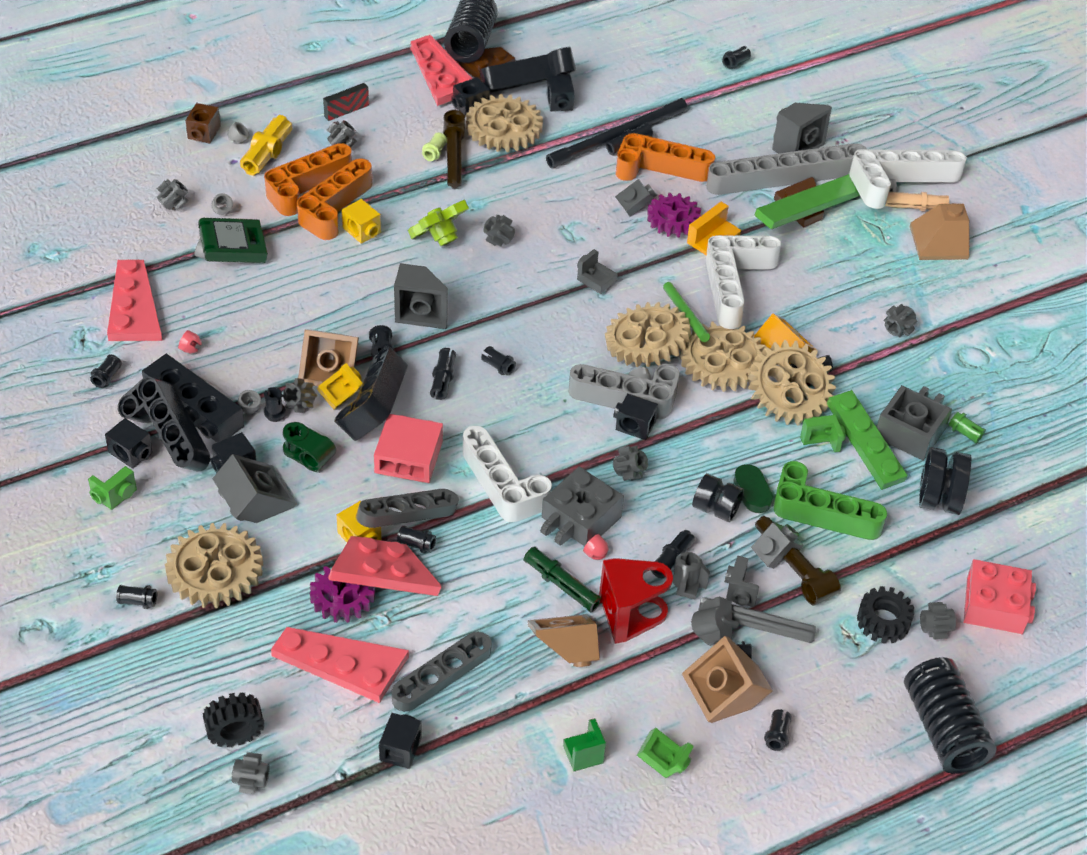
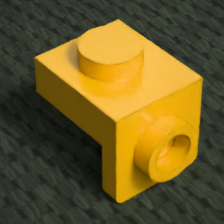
M345 363L339 371L320 384L317 390L334 410L360 390L363 384L361 381L362 377L354 367L350 368Z

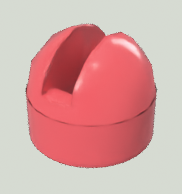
M187 330L180 339L178 349L189 354L196 353L198 349L195 346L196 344L201 346V339L196 333Z
M597 534L585 545L583 552L594 560H601L607 555L608 543Z

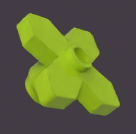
M465 199L444 210L438 207L428 212L427 216L420 219L418 224L410 227L407 231L411 239L430 231L434 241L438 242L440 247L458 239L456 234L458 230L453 221L458 218V215L466 212L469 207Z

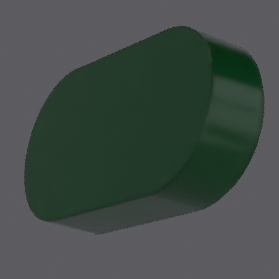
M751 464L739 466L735 470L733 481L735 485L744 488L742 498L744 506L754 513L768 511L772 504L773 495L761 470Z

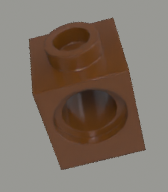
M196 103L185 120L187 138L210 144L221 127L219 107Z

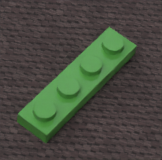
M853 390L829 397L827 401L829 409L833 415H836L839 424L844 426L848 439L880 489L883 490L905 482L908 475Z

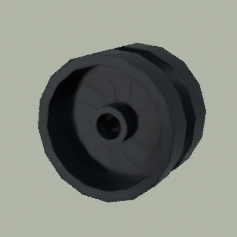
M934 447L929 448L920 479V508L935 510L942 497L944 512L961 514L970 480L971 454L955 452L951 456L947 468L948 455L946 450Z

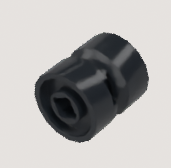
M706 473L696 489L692 506L706 513L714 511L715 517L731 522L741 504L744 488L730 482L724 485L722 479ZM724 494L721 499V502L717 503L720 498V495Z

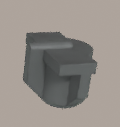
M680 553L676 557L673 573V584L677 587L676 595L696 599L699 587L707 588L710 574L708 568L702 563V559L695 553Z
M720 596L706 600L699 611L694 612L691 619L694 633L707 645L717 643L724 636L732 640V629L739 626L738 622L732 620V601Z

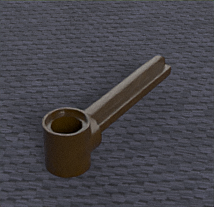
M449 110L444 114L443 134L447 138V185L451 186L452 189H457V187L462 185L461 140L465 136V115L459 110Z
M761 516L755 522V527L763 534L773 521L769 517ZM791 548L783 557L802 579L801 591L809 604L815 606L840 593V582L834 572L828 569L823 571L821 568H814L798 549Z

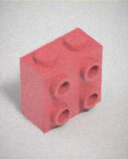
M390 414L386 419L374 453V473L430 483L443 443V423Z
M973 559L967 575L963 623L1023 634L1027 623L1032 624L1035 613V606H1030V601L1034 599L1036 583L1031 582L1032 570Z

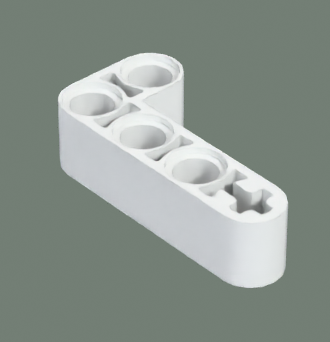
M481 426L466 428L463 433V456L500 516L508 522H517L542 513L543 498L551 492V481L543 475H534L519 481L489 433Z

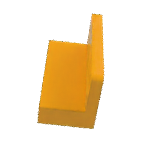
M721 201L689 224L687 244L707 256L708 239L710 237L739 236L741 230L727 221L729 206Z
M774 313L754 335V338L760 337V344L765 345L769 349H771L774 342L781 348L784 340L788 342L789 347H792L795 341L798 342V346L801 349L805 344H808V352L810 353L816 349L784 318Z

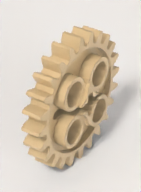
M502 94L499 95V98L490 95V100L481 98V103L474 102V107H469V113H466V129L468 130V136H472V141L479 140V146L487 144L488 150L496 147L497 152L501 148H505L506 152H509L510 148L519 151V146L527 148L528 143L534 144L535 139L540 138L543 116H540V110H536V105L529 106V100L521 102L520 96L512 99L511 94L507 98H504Z
M647 302L643 308L636 304L635 310L626 308V314L618 313V319H611V325L606 327L607 332L605 333L607 350L610 351L611 357L616 356L618 362L625 360L627 366L635 362L636 367H639L641 363H645L646 367H649L651 362L654 361L657 365H660L661 359H665L668 362L671 361L670 355L679 356V350H685V343H690L691 329L689 318L685 317V312H679L678 307L671 309L670 304L661 307L660 302H657L655 306H650V303Z
M712 321L709 328L702 324L710 335V339L707 342H702L692 329V335L689 336L690 343H685L686 349L680 352V359H682L681 367H686L685 374H693L692 381L701 379L702 387L708 383L711 384V390L721 386L722 391L725 392L726 387L730 386L733 391H736L737 385L746 389L747 382H752L747 379L750 372H752L750 366L755 362L758 353L762 354L763 349L766 347L760 344L761 338H753L754 331L745 333V326L739 329H726L722 326H716Z
M784 340L781 348L774 342L771 349L765 347L762 354L758 353L755 362L750 366L752 372H750L747 379L752 382L748 389L755 390L751 397L752 400L760 399L757 408H767L765 416H769L773 412L776 422L781 417H784L786 425L792 419H794L796 425H800L803 419L820 417L822 411L825 412L827 410V401L829 397L833 396L832 393L836 389V386L831 384L835 376L827 375L832 367L823 366L825 357L816 358L817 349L810 353L808 352V344H805L801 349L797 341L793 343L792 347H789L788 342ZM789 363L795 364L797 368L791 367ZM768 376L774 377L778 382H772ZM806 383L812 384L815 389L809 388ZM786 397L792 398L795 403L789 402Z
M211 523L209 530H205L202 525H199V532L196 534L190 529L187 530L188 538L179 536V545L171 544V553L166 554L167 563L165 564L168 584H171L173 593L179 592L181 600L189 597L190 605H194L198 600H201L202 608H205L208 602H213L214 607L218 608L219 601L222 600L229 606L230 598L232 597L241 601V592L250 594L251 585H258V576H262L263 557L260 546H256V539L254 537L248 539V531H243L239 534L238 526H234L230 531L227 530L226 523H223L220 529H216L214 523Z

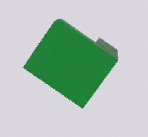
M595 718L589 720L587 733L563 740V747L573 772L604 763L606 742Z

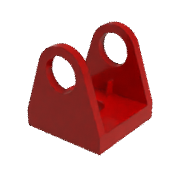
M619 558L603 560L599 595L602 597L601 604L615 644L627 642L662 624L666 620L668 606L659 595L670 589L673 582V574L665 564ZM657 570L665 575L666 582L659 586H652L644 581L643 575L647 571ZM643 603H654L660 607L661 614L655 618H647L640 614L638 608Z

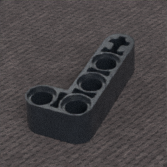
M564 47L553 50L545 55L480 69L479 72L482 82L489 88V93L547 81L548 75H568L576 71L571 47Z
M389 345L382 348L374 356L357 399L344 407L334 419V422L354 441L368 434L388 418L402 384L408 364Z
M150 376L145 377L121 397L118 403L120 416L141 423H147L151 420L176 466L197 472L203 471L208 467L210 453L171 383Z

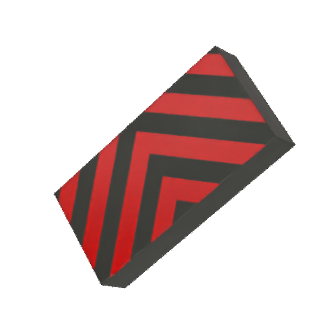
M361 83L323 98L324 117L330 121L369 106L368 86L365 83Z

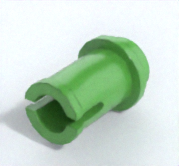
M957 412L949 422L952 431L955 432L957 430L977 444L983 437L986 429L966 417L967 414Z

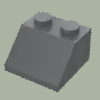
M793 103L787 108L780 110L776 118L777 124L773 135L772 150L779 154L816 149L823 146L826 140L832 107L824 104Z
M400 263L394 283L395 323L447 329L448 288L426 266Z
M232 454L212 478L218 487L219 495L229 505L230 513L240 521L246 520L258 523L288 511L297 505L273 465Z

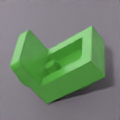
M836 415L804 419L800 434L803 445L830 442L834 453L840 452L842 442L846 438L844 426L839 424Z
M127 466L123 467L106 482H102L94 475L88 478L91 498L96 503L104 504L111 510L124 500L130 498L137 490L134 471Z
M654 728L648 733L637 756L663 777L668 778L676 772L682 773L691 762L689 755L694 746L687 742L680 747L660 730Z

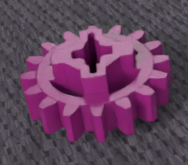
M668 193V197H664L660 194L658 200L653 198L652 203L648 205L647 222H651V228L658 227L657 233L666 232L667 237L675 234L678 238L681 233L688 236L689 224L701 216V208L697 207V201L690 202V196L682 198L681 193H678L677 196Z
M327 566L323 567V575L316 573L315 582H310V602L314 604V611H322L323 619L328 618L330 615L333 616L335 623L339 621L340 617H344L348 623L352 615L360 619L361 610L369 612L370 603L375 601V587L329 580L328 577L331 569Z

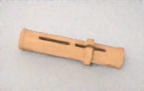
M889 192L885 206L914 208L925 212V210H931L939 204H949V195L927 194V192H921V194Z

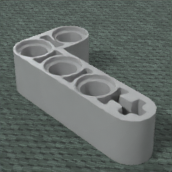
M579 364L570 370L568 392L576 400L615 409L618 402H623L628 393L657 403L656 419H663L670 415L676 398L679 370L674 365L662 364L655 370L653 379L649 380Z

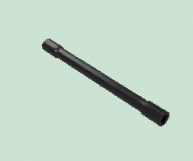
M679 98L657 110L572 146L547 154L546 162L550 168L559 166L574 157L605 145L608 140L622 135L625 130H633L645 123L651 125L665 118H671L687 111V103L683 98Z

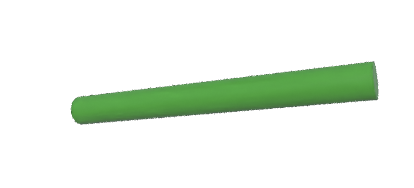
M666 282L663 285L664 291L675 306L678 307L679 311L685 312V317L689 318L690 327L702 342H707L710 339L707 330L671 282Z

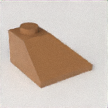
M939 204L910 223L919 260H966L969 258V218L964 204Z
M305 329L298 378L304 379L305 382L313 383V386H319L339 371L345 363L350 368H355L359 337Z
M587 614L528 620V627L568 663H573V666L592 665L591 661L600 660L597 623Z
M727 636L719 640L681 673L707 721L710 723L751 710L773 691L759 666Z

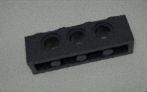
M167 353L142 370L143 378L150 376L173 385L195 427L206 438H211L218 443L233 436L244 427L242 407Z

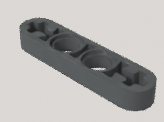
M435 489L366 499L360 502L356 519L365 527L376 528L447 517L455 513L459 497L449 489ZM415 504L422 505V506H424V507H426V508L418 507V506H416ZM390 508H396L402 512H397Z
M480 631L472 632L393 685L391 690L393 706L403 712L414 710L486 661L491 654L490 637ZM451 658H457L461 660L462 665L457 668H451L446 665V661ZM427 674L437 676L438 681L434 684H425L421 679ZM411 693V698L408 699L406 696L400 698V694L409 695Z

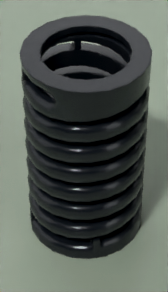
M460 0L444 38L445 49L453 59L463 63H470L482 56L498 15L497 5L494 0Z
M938 657L924 661L911 669L904 678V686L909 693L911 701L914 703L915 710L918 712L943 770L950 774L966 773L981 767L991 760L996 753V745L988 729L984 727V720L980 717L979 710L975 707V702L970 697L969 690L965 687V681L961 678L955 661L947 657ZM939 667L938 669H934V670H931V671H929V672H926V671L929 670V669ZM983 747V748L980 749L979 751L974 752V751L977 750L978 748ZM970 753V755H967V756L957 757V756H962V755H965V754Z

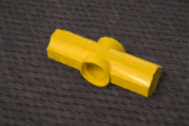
M278 115L272 119L263 132L257 131L254 134L250 149L240 160V167L245 170L246 174L254 176L263 169L270 158L276 159L279 156L283 141L293 130L292 123L286 116Z

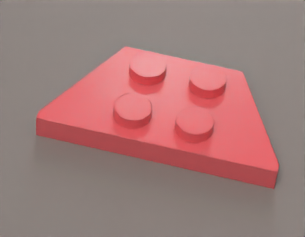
M351 536L328 577L332 581L438 596L441 590V584L406 544L375 540L369 537Z

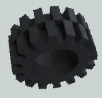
M880 586L878 592L876 588H872L870 593L866 592L860 603L857 614L859 629L864 628L863 634L866 637L871 633V640L875 642L877 637L881 638V643L884 644L887 643V639H890L891 644L896 643L897 638L901 641L904 639L905 634H908L914 617V605H910L911 600L909 597L903 599L904 593L902 591H899L898 594L894 593L895 588L890 587L889 591H885V586ZM874 611H889L895 615L896 619H882Z
M240 692L238 696H235V693H230L228 698L220 696L218 697L219 702L213 700L209 703L210 707L206 706L204 709L203 720L207 738L213 745L217 743L218 747H223L225 744H227V747H233L234 743H238V746L244 745V740L251 742L254 740L253 736L258 737L261 734L260 730H264L265 723L260 703L257 697L254 698L252 694L246 696L245 693Z

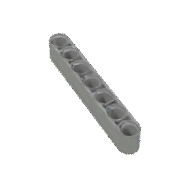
M853 143L715 162L709 166L706 188L712 194L722 195L793 185L810 177H813L815 181L836 179L849 174L855 151L867 148L861 144Z

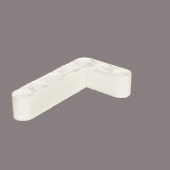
M861 149L854 153L849 176L863 202L871 208L880 209L885 206L891 186L889 179H896V182H958L961 179L967 157L962 152L955 150Z
M713 236L708 239L706 267L718 323L723 328L736 329L742 324L744 297L737 269L776 268L778 266L781 241L777 237Z

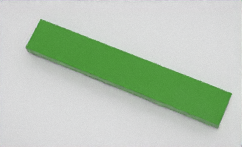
M848 174L756 209L754 215L770 229H774L858 197L860 194Z

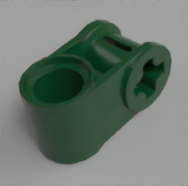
M291 422L284 426V455L302 464L312 472L319 471L336 454V446L328 437L313 431L303 423Z

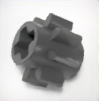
M345 120L341 123L338 121L333 122L327 129L330 133L327 140L331 145L343 143L351 148L357 142L353 137L357 133L356 130Z
M169 179L164 180L157 188L160 192L157 196L158 201L169 210L173 207L178 210L188 201L185 197L188 190L177 179H174L172 182Z
M498 214L496 217H490L483 228L484 233L488 235L486 241L500 247L502 244H508L515 234V229L510 226L513 220L505 215L500 216Z
M900 304L898 307L893 305L886 311L888 316L884 319L885 328L890 334L900 338L903 334L908 336L915 330L913 325L917 323L912 308Z
M295 378L294 384H285L286 388L282 394L286 402L285 408L294 409L296 413H304L305 408L314 407L313 403L318 395L315 394L312 388L313 383Z
M638 446L619 448L620 455L615 456L613 460V468L616 474L623 476L624 481L643 478L641 472L645 471L648 467L646 454L638 450Z
M943 602L928 603L929 610H922L920 613V625L923 633H929V637H933V640L947 639V631H954L956 628L954 610L947 609V604H943Z
M247 752L243 759L235 760L232 770V783L240 785V793L254 795L255 791H258V787H266L270 765L261 761L262 754Z

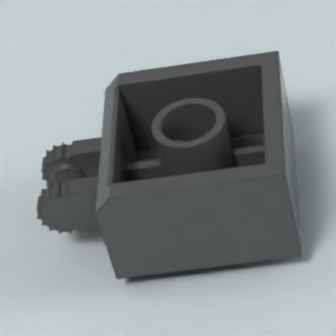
M901 385L880 414L877 429L886 443L924 461L929 448L934 447L947 428L952 408L942 404L945 396L938 393L934 400L928 398L930 389L925 386L919 392H916Z
M579 466L543 498L542 518L546 521L543 523L540 531L547 536L558 528L560 531L554 539V542L561 546L570 538H573L585 546L595 535L599 534L602 536L622 517L624 495Z

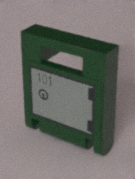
M199 219V234L206 261L266 263L268 253L260 219ZM255 237L256 244H250V241H253Z

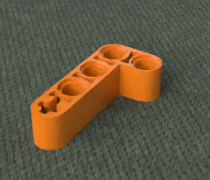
M632 133L624 137L619 148L616 176L623 181H631L637 177L639 169L642 168L699 182H707L709 166L715 163V155L712 151Z
M343 143L334 144L268 170L264 175L267 199L280 214L284 216L296 215L297 200L300 198L299 194L311 190L352 161L350 146Z
M355 159L302 195L297 200L299 225L320 239L332 240L336 238L339 233L337 212L372 187L371 163L366 159Z

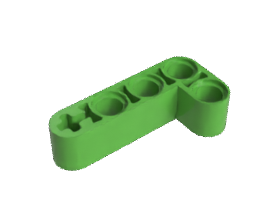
M790 461L783 466L773 510L778 517L867 540H875L881 536L887 518V510L883 505L805 485L808 469L801 462Z

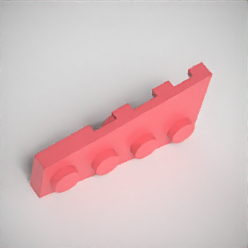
M431 35L410 41L411 51L437 106L452 101L453 85L472 78Z
M117 260L107 331L108 341H162L144 260Z
M290 627L285 628L271 648L272 657L378 703L381 702L409 658V650Z

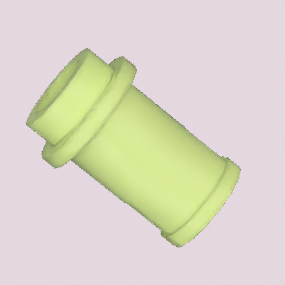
M437 132L430 142L422 147V155L426 160L433 161L440 157V151L447 143L446 136Z

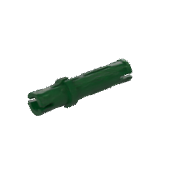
M536 546L531 547L526 552L523 561L541 573L542 579L546 582L551 581L590 613L599 607L602 597L598 596L561 567L562 564L558 560L550 559Z

